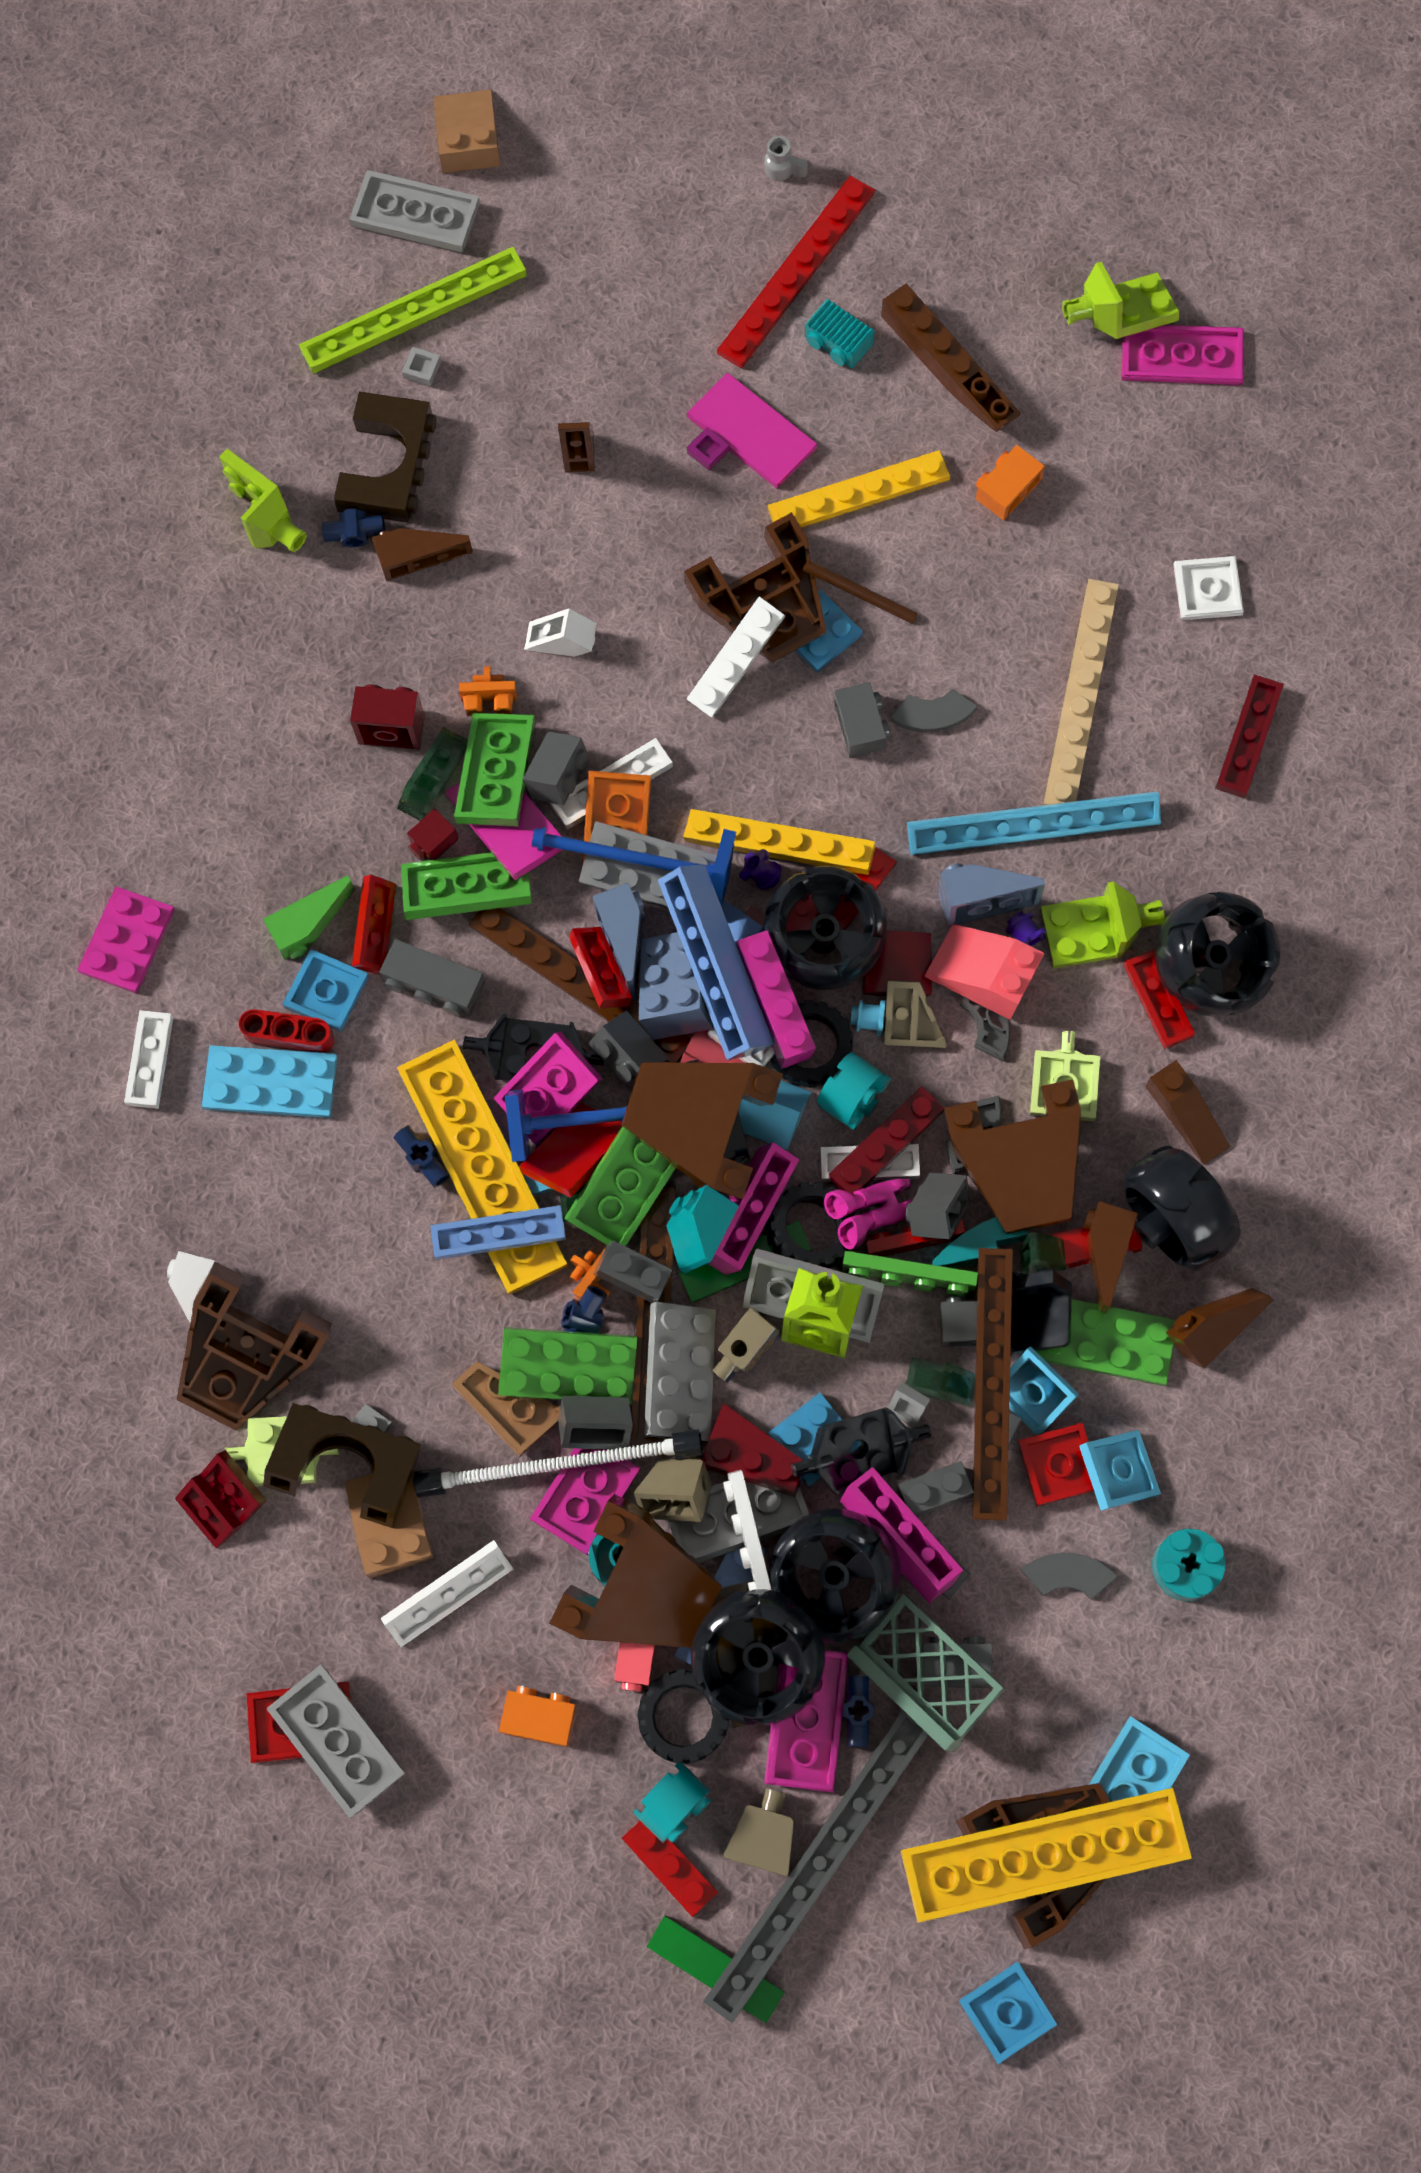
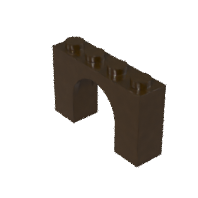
M359 391L353 415L356 431L392 437L405 446L406 454L400 466L384 476L370 477L340 472L334 495L337 512L343 513L346 509L356 508L357 510L365 511L367 517L383 515L384 519L409 523L410 514H415L418 507V496L415 495L417 486L421 487L424 481V468H421L423 459L428 460L430 454V441H427L429 432L434 433L437 418L432 413L430 402Z
M293 1403L264 1470L263 1486L295 1497L308 1465L317 1455L332 1449L349 1450L360 1455L368 1463L372 1471V1478L362 1501L360 1518L392 1528L418 1462L421 1444L414 1442L406 1436L397 1437L385 1433L375 1426H363L351 1422L348 1418L341 1415L333 1416L320 1412L310 1405Z

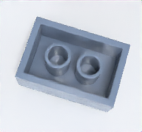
M678 932L641 939L639 1022L652 1040L713 1029L711 1017Z

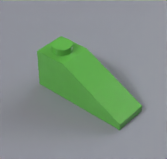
M348 875L263 918L284 960L289 957L296 959L306 954L307 948L315 943L355 890Z

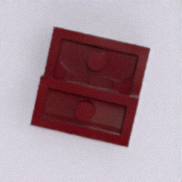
M886 931L882 953L875 966L863 977V994L886 996L887 980L919 981L925 995L930 996L932 994V980L924 976L931 965V933Z
M226 1450L217 1453L201 1474L191 1478L175 1497V1500L216 1549L235 1534L267 1501Z

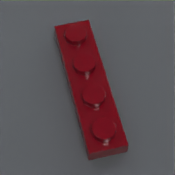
M1254 674L1215 789L1246 798L1284 685L1283 683Z
M921 1086L829 1173V1178L841 1190L851 1194L865 1188L944 1113V1107Z

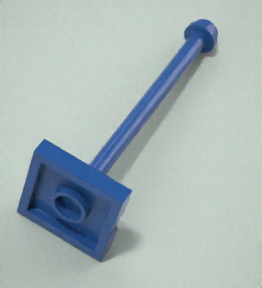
M545 827L541 829L535 828L532 838V847L537 848L538 851H543L544 846L667 871H673L680 866L701 865L547 834V828ZM727 829L723 830L715 863H709V866L705 865L721 907L729 882L736 831Z
M523 1089L509 1091L505 1095L512 1162L525 1161L527 1156L530 1155L528 1134H533V1130L623 1121L627 1107L531 1117V1114H526Z

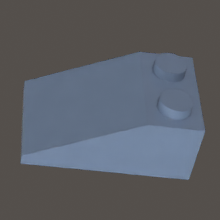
M953 864L945 868V871H941L938 895L947 927H951L952 924L959 925L1040 905L1045 883L1044 879L974 864L963 866V864Z
M625 883L596 894L592 898L599 925L604 932L632 999H635L643 935L642 921L646 917L639 892H632L629 883Z

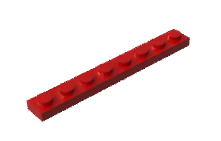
M851 175L848 177L718 347L717 354L741 369L744 367L874 196L875 189Z

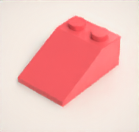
M952 924L924 977L1011 1020L1045 953L1015 938Z

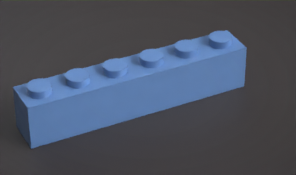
M705 864L680 866L658 879L726 1059L731 1060L752 1056L773 1045L772 1036Z

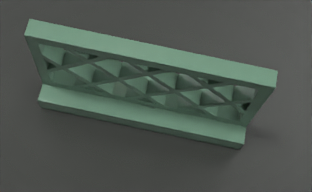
M905 1594L895 1603L884 1621L859 1646L855 1645L847 1654L945 1751L955 1752L961 1746L965 1735L1006 1689ZM905 1606L914 1613L915 1628L898 1629V1615ZM921 1620H922L929 1628H921ZM891 1624L892 1630H886V1628ZM934 1632L939 1636L940 1652H922V1633ZM915 1633L916 1653L899 1654L898 1634ZM880 1635H892L893 1654L880 1655L872 1647ZM946 1644L954 1651H946ZM959 1655L964 1660L965 1675L947 1676L946 1656ZM940 1656L941 1677L924 1678L923 1657ZM916 1658L917 1678L905 1679L900 1674L899 1659ZM886 1659H893V1666ZM971 1667H972L979 1675H971ZM984 1679L993 1687V1690L984 1700H972L971 1680ZM965 1680L966 1701H948L947 1681ZM941 1681L942 1702H929L924 1696V1682ZM910 1683H918V1690ZM978 1704H980V1705L975 1709V1711L973 1712V1706H972V1705H978ZM966 1705L967 1720L959 1729L949 1721V1706ZM942 1706L943 1714L935 1707Z

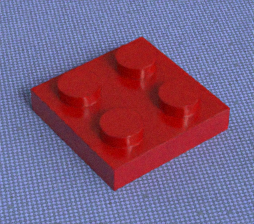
M1083 1423L1018 1440L1017 1443L1037 1507L1094 1491L1079 1447L1089 1442Z

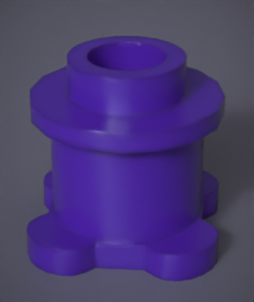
M761 849L757 853L749 852L744 858L745 863L739 877L744 881L752 878L756 881L758 888L766 890L774 887L779 882L781 866L776 861L768 860L769 852L765 849Z
M1023 911L1015 914L1007 921L1009 926L1005 930L1007 934H1012L1015 939L1029 946H1033L1043 940L1047 931L1044 927L1041 929L1037 927L1032 920L1034 917L1032 913L1024 914Z

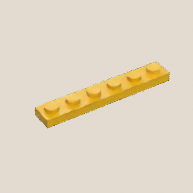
M938 450L769 504L768 511L772 522L792 512L802 528L950 480V474L942 454Z
M695 809L690 810L683 836L685 842L719 848L723 830L736 831L734 851L757 853L761 849H765L769 852V857L816 866H835L869 875L875 851V841Z

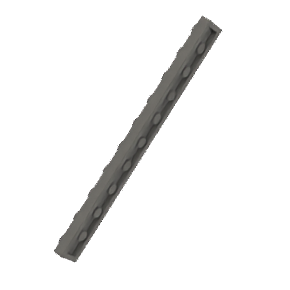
M904 1710L901 1711L703 2002L729 2022H734L929 1735Z

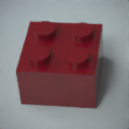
M368 684L365 687L355 686L350 722L358 744L420 750L425 714L417 691L407 687H398L396 690L383 689L381 686Z

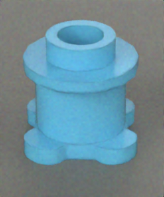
M859 1000V1006L852 1005L850 1025H857L856 1032H859L860 1029L877 1031L876 1036L882 1035L885 1000H881L880 1005L864 1004L863 1000Z

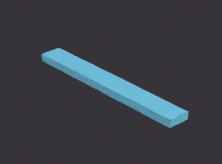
M1158 792L911 821L907 822L910 854H925L1161 825L1160 794Z

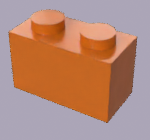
M1017 444L1009 453L1007 451L1003 452L995 463L996 467L990 473L985 472L976 483V500L1003 521L1043 479L1045 466Z
M517 1686L516 1692L507 1691L499 1728L500 1733L569 1747L577 1709L575 1704L570 1703L571 1697L551 1693L550 1699L537 1697L538 1690Z

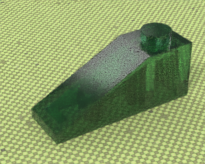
M443 727L406 783L397 809L419 821L435 808L466 752L468 739Z

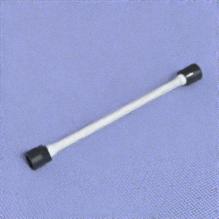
M696 1429L672 1433V1438L665 1439L662 1443L658 1442L657 1444L655 1442L649 1445L645 1444V1446L642 1444L641 1446H632V1448L629 1446L628 1448L624 1447V1449L616 1448L615 1450L611 1449V1451L608 1449L607 1452L606 1450L595 1451L594 1453L590 1452V1454L573 1455V1457L572 1455H569V1457L561 1456L560 1458L556 1457V1459L552 1458V1460L548 1458L543 1459V1461L541 1459L539 1462L538 1460H535V1462L527 1461L526 1463L522 1462V1464L518 1463V1465L514 1463V1465L507 1464L501 1467L497 1466V1468L494 1466L493 1468L476 1469V1471H460L459 1473L455 1472V1474L451 1473V1471L443 1472L442 1468L420 1470L414 1472V1486L417 1497L422 1498L446 1494L445 1489L453 1488L455 1485H463L464 1483L468 1484V1482L472 1483V1481L476 1483L484 1482L485 1480L489 1481V1479L493 1480V1478L497 1480L506 1477L510 1478V1476L517 1477L523 1474L527 1475V1473L530 1475L531 1473L548 1472V1470L551 1472L552 1470L569 1469V1467L577 1468L578 1466L582 1467V1465L585 1467L586 1464L590 1466V1464L598 1465L599 1463L603 1464V1462L607 1463V1461L609 1463L612 1461L616 1462V1460L619 1462L620 1459L621 1461H624V1459L632 1460L633 1458L637 1459V1457L641 1458V1456L645 1458L651 1455L652 1457L654 1454L655 1456H658V1454L675 1455L676 1460L703 1456L702 1438L700 1430Z

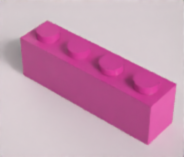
M765 930L737 940V949L774 1044L771 1046L780 1068L783 1069L811 1059L816 1049L768 931Z
M774 1142L759 1147L748 1165L753 1170L744 1198L730 1199L739 1207L713 1259L707 1264L724 1275L741 1271L799 1161L798 1158Z
M873 1467L847 1487L840 1502L847 1510L866 1516L871 1524L883 1529L896 1549L901 1572L929 1604L956 1582L963 1569Z

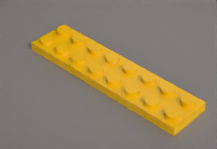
M455 1039L397 1067L470 1218L475 1219L539 1209L517 1163L512 1162L511 1151ZM556 1242L488 1252L509 1296L568 1267Z
M1173 1788L901 1850L917 1923L1192 1859Z

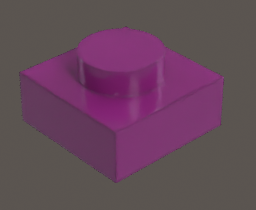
M708 427L687 446V453L708 471L730 451V445Z

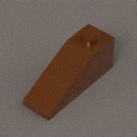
M590 422L558 423L565 472L595 471L593 425Z
M399 528L396 530H385L379 533L378 536L372 537L386 581L473 553L468 535Z
M1177 1060L1149 1078L1146 1089L1203 1165L1230 1148L1196 1085Z
M1099 1201L1095 1211L1089 1209L1083 1228L1089 1230L1086 1240L1100 1312L1107 1314L1112 1303L1138 1213Z
M1251 1288L1188 1310L1175 1320L1174 1325L1166 1334L1189 1362L1204 1369L1273 1299L1270 1295Z

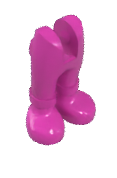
M904 1178L890 1179L873 1184L865 1189L857 1190L853 1194L838 1189L827 1193L824 1205L827 1214L833 1219L843 1218L856 1210H862L879 1203L881 1205L880 1208L849 1217L842 1221L838 1228V1237L841 1244L847 1249L858 1248L863 1243L868 1230L873 1231L881 1226L892 1225L905 1220L907 1205L913 1199L899 1204L895 1195H899L911 1188L910 1180Z

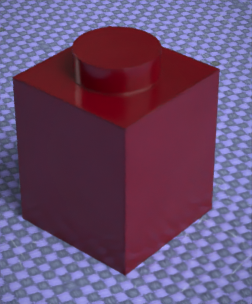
M435 808L407 832L411 843L408 848L419 860H422L424 857L427 860H436L459 840L456 829Z

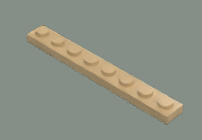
M1088 579L1043 805L1075 802L1077 800L1119 584Z

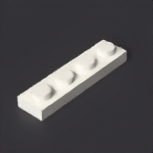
M758 597L687 697V700L713 718L786 615L763 598Z
M655 738L600 772L651 775L652 780L672 768L673 762ZM588 779L576 785L574 792L569 795L564 805L550 803L551 808L566 830L585 820Z
M738 1470L727 1473L729 1481L723 1482L728 1502L734 1501L737 1511L736 1515L731 1516L736 1536L741 1534L743 1536L745 1548L739 1549L744 1569L750 1568L753 1582L748 1583L749 1591L754 1589L771 1590L743 1472Z
M493 1540L387 1613L381 1620L398 1645L402 1647L514 1569Z

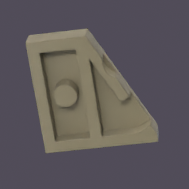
M887 980L884 1045L946 1048V1041L919 981Z

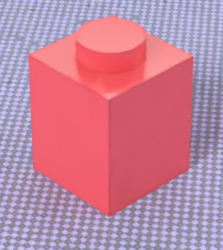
M620 1642L614 1681L622 1683L621 1690L642 1692V1686H649L651 1683L655 1645Z

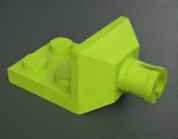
M1102 261L1094 265L1084 284V295L1062 302L1064 318L1067 320L1068 325L1084 319H1090L1094 328L1115 339L1179 321V310L1158 272L1114 285Z
M227 448L219 458L224 468L222 472L229 481L228 487L237 497L242 498L246 496L251 500L252 506L240 517L250 544L260 549L271 547L279 541L291 552L298 551L306 541L307 534L292 523L278 486Z
M1113 881L1107 883L1103 896L1041 906L1040 911L1044 928L1047 931L1046 939L1053 969L1122 957L1137 939L1141 929L1163 924L1165 914L1164 910L1160 911V908L1163 907L1161 900L1143 904L1137 903L1133 894Z
M798 1268L784 1314L781 1341L845 1359L852 1324L863 1286L841 1280L833 1273L831 1277L827 1276L828 1272L826 1271L816 1273Z

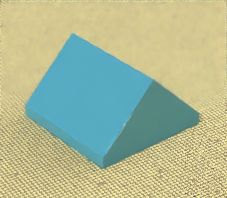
M781 1080L773 1105L759 1106L742 1099L738 1111L744 1134L767 1143L774 1142L788 1151L812 1092Z
M1031 1346L1010 1368L1009 1409L1021 1418L1036 1435L1042 1434L1075 1402L1079 1395Z

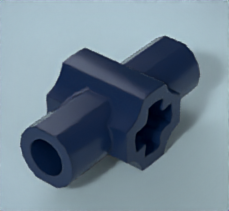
M356 508L346 509L343 513L339 514V520L322 522L324 542L341 541L342 546L350 548L364 546L368 544V537L378 536L379 533L385 531L383 515L367 517L365 511H360Z
M409 1125L395 1134L393 1138L407 1154L405 1158L410 1167L415 1172L420 1171L434 1188L440 1186L449 1178V1173L436 1159L435 1149L428 1140L421 1141ZM420 1151L422 1154H426L427 1159L424 1161L419 1158L417 1159L415 1154Z
M589 1285L580 1301L575 1299L570 1302L568 1301L561 1319L563 1331L598 1333L602 1327L604 1317L603 1310L600 1308L606 1300L607 1294L602 1289Z
M848 1676V1703L843 1705V1718L847 1720V1747L868 1748V1724L874 1714V1707L869 1703V1677ZM855 1702L863 1703L862 1708H867L868 1714L863 1715L861 1721H855L854 1715H849L848 1709L854 1708Z

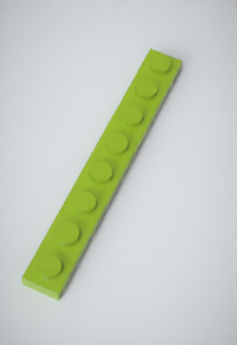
M514 247L508 248L299 344L300 351L312 374H315L526 277V268Z

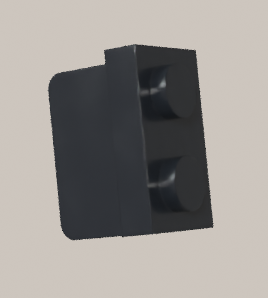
M1040 1268L1036 1270V1273L1031 1274L1012 1273L1011 1351L1013 1353H1024L1030 1346L1035 1351L1067 1347L1070 1344L1072 1283L1058 1274L1056 1270Z

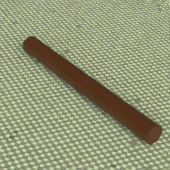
M807 560L804 565V572L911 624L914 623L917 617V612L817 563Z

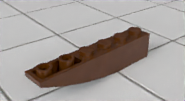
M907 283L883 299L881 317L941 384L976 417L995 432H998L1020 416L1021 412Z

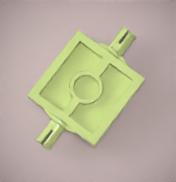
M1068 1031L1062 1032V1046L1059 1050L1052 1052L1035 1050L1030 1116H1046L1041 1086L1073 1079L1081 1108L1082 1121L1095 1122L1100 1056L1084 1055L1074 1051L1075 1032H1070L1069 1043Z
M287 1416L249 1418L248 1438L245 1447H225V1450L234 1461L245 1460L248 1467L247 1476L256 1487L263 1486L264 1470ZM332 1449L317 1455L308 1465L301 1484L316 1483V1466L320 1455H339L340 1450Z

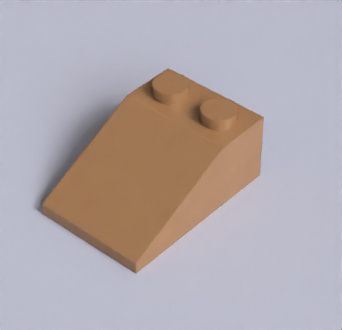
M491 89L435 96L436 133L442 172L450 173L501 166Z
M372 1474L344 1482L356 1541L366 1576L372 1579L436 1559L421 1504L416 1495L413 1475L392 1528L360 1518L362 1501Z

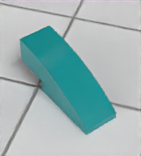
M996 1217L959 1236L932 1261V1265L955 1269L978 1264L979 1248L998 1249V1246L1026 1241L1028 1232L1025 1230L1006 1234Z

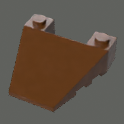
M792 512L765 526L764 539L776 559L728 585L710 556L684 571V583L698 607L732 633L758 597L763 598L786 615L759 653L771 663L826 634L815 577L803 571L807 560L811 561L808 539Z
M642 1062L621 1126L650 1149L659 1153L674 1168L683 1172L699 1188L708 1185L726 1198L743 1199L753 1168L723 1156L741 1100L743 1099L759 1106L773 1105L783 1074L755 1063Z
M1073 1079L1041 1086L1042 1100L1046 1113L1044 1117L983 1130L976 1101L944 1108L954 1154L965 1167L970 1179L985 1198V1202L1006 1234L1072 1220L1080 1134L1082 1130L1081 1108Z
M214 1261L193 1302L177 1400L236 1431L265 1406L267 1401L276 1393L289 1385L290 1381L300 1372L305 1371L313 1364L329 1336L332 1323L303 1308L288 1335L230 1306L240 1289L244 1276Z
M614 1494L607 1501L593 1532L624 1547L600 1598H597L570 1585L563 1593L549 1624L584 1640L692 1648L693 1639L698 1627L712 1608L722 1585L692 1555H689L669 1532H665L652 1519L653 1516L646 1509Z
M1096 1783L994 1800L956 1820V1823L963 1836L1100 1805L1110 1801L1101 1784ZM1107 1879L1035 1895L1036 1901L1009 1915L1007 1918L1023 1948H1032L1062 1931L1072 1917L1087 1903L1092 1894Z

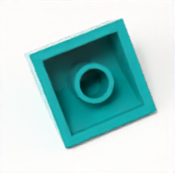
M708 1185L696 1191L691 1190L682 1198L678 1197L669 1210V1214L672 1216L666 1226L678 1268L684 1274L711 1262L739 1205Z

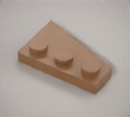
M476 1362L452 1383V1387L520 1458L558 1424L560 1405L556 1406L543 1398L498 1395L500 1373Z

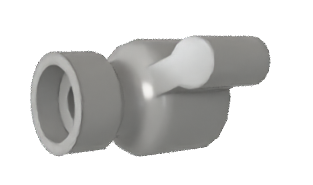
M775 136L767 143L764 171L770 179L775 181L786 180L791 174L797 175L800 178L806 177L808 174L807 161L803 158L797 159L792 156L790 152L791 144L786 137Z

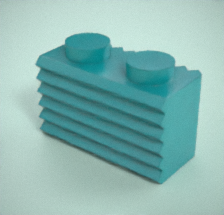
M826 299L805 324V337L808 344L814 349L819 350L822 348L828 352L831 359L840 366L845 364L853 369L874 344L875 331L873 328H870L863 321L855 318L854 315H850L849 312L841 309L839 305L831 302L830 299Z

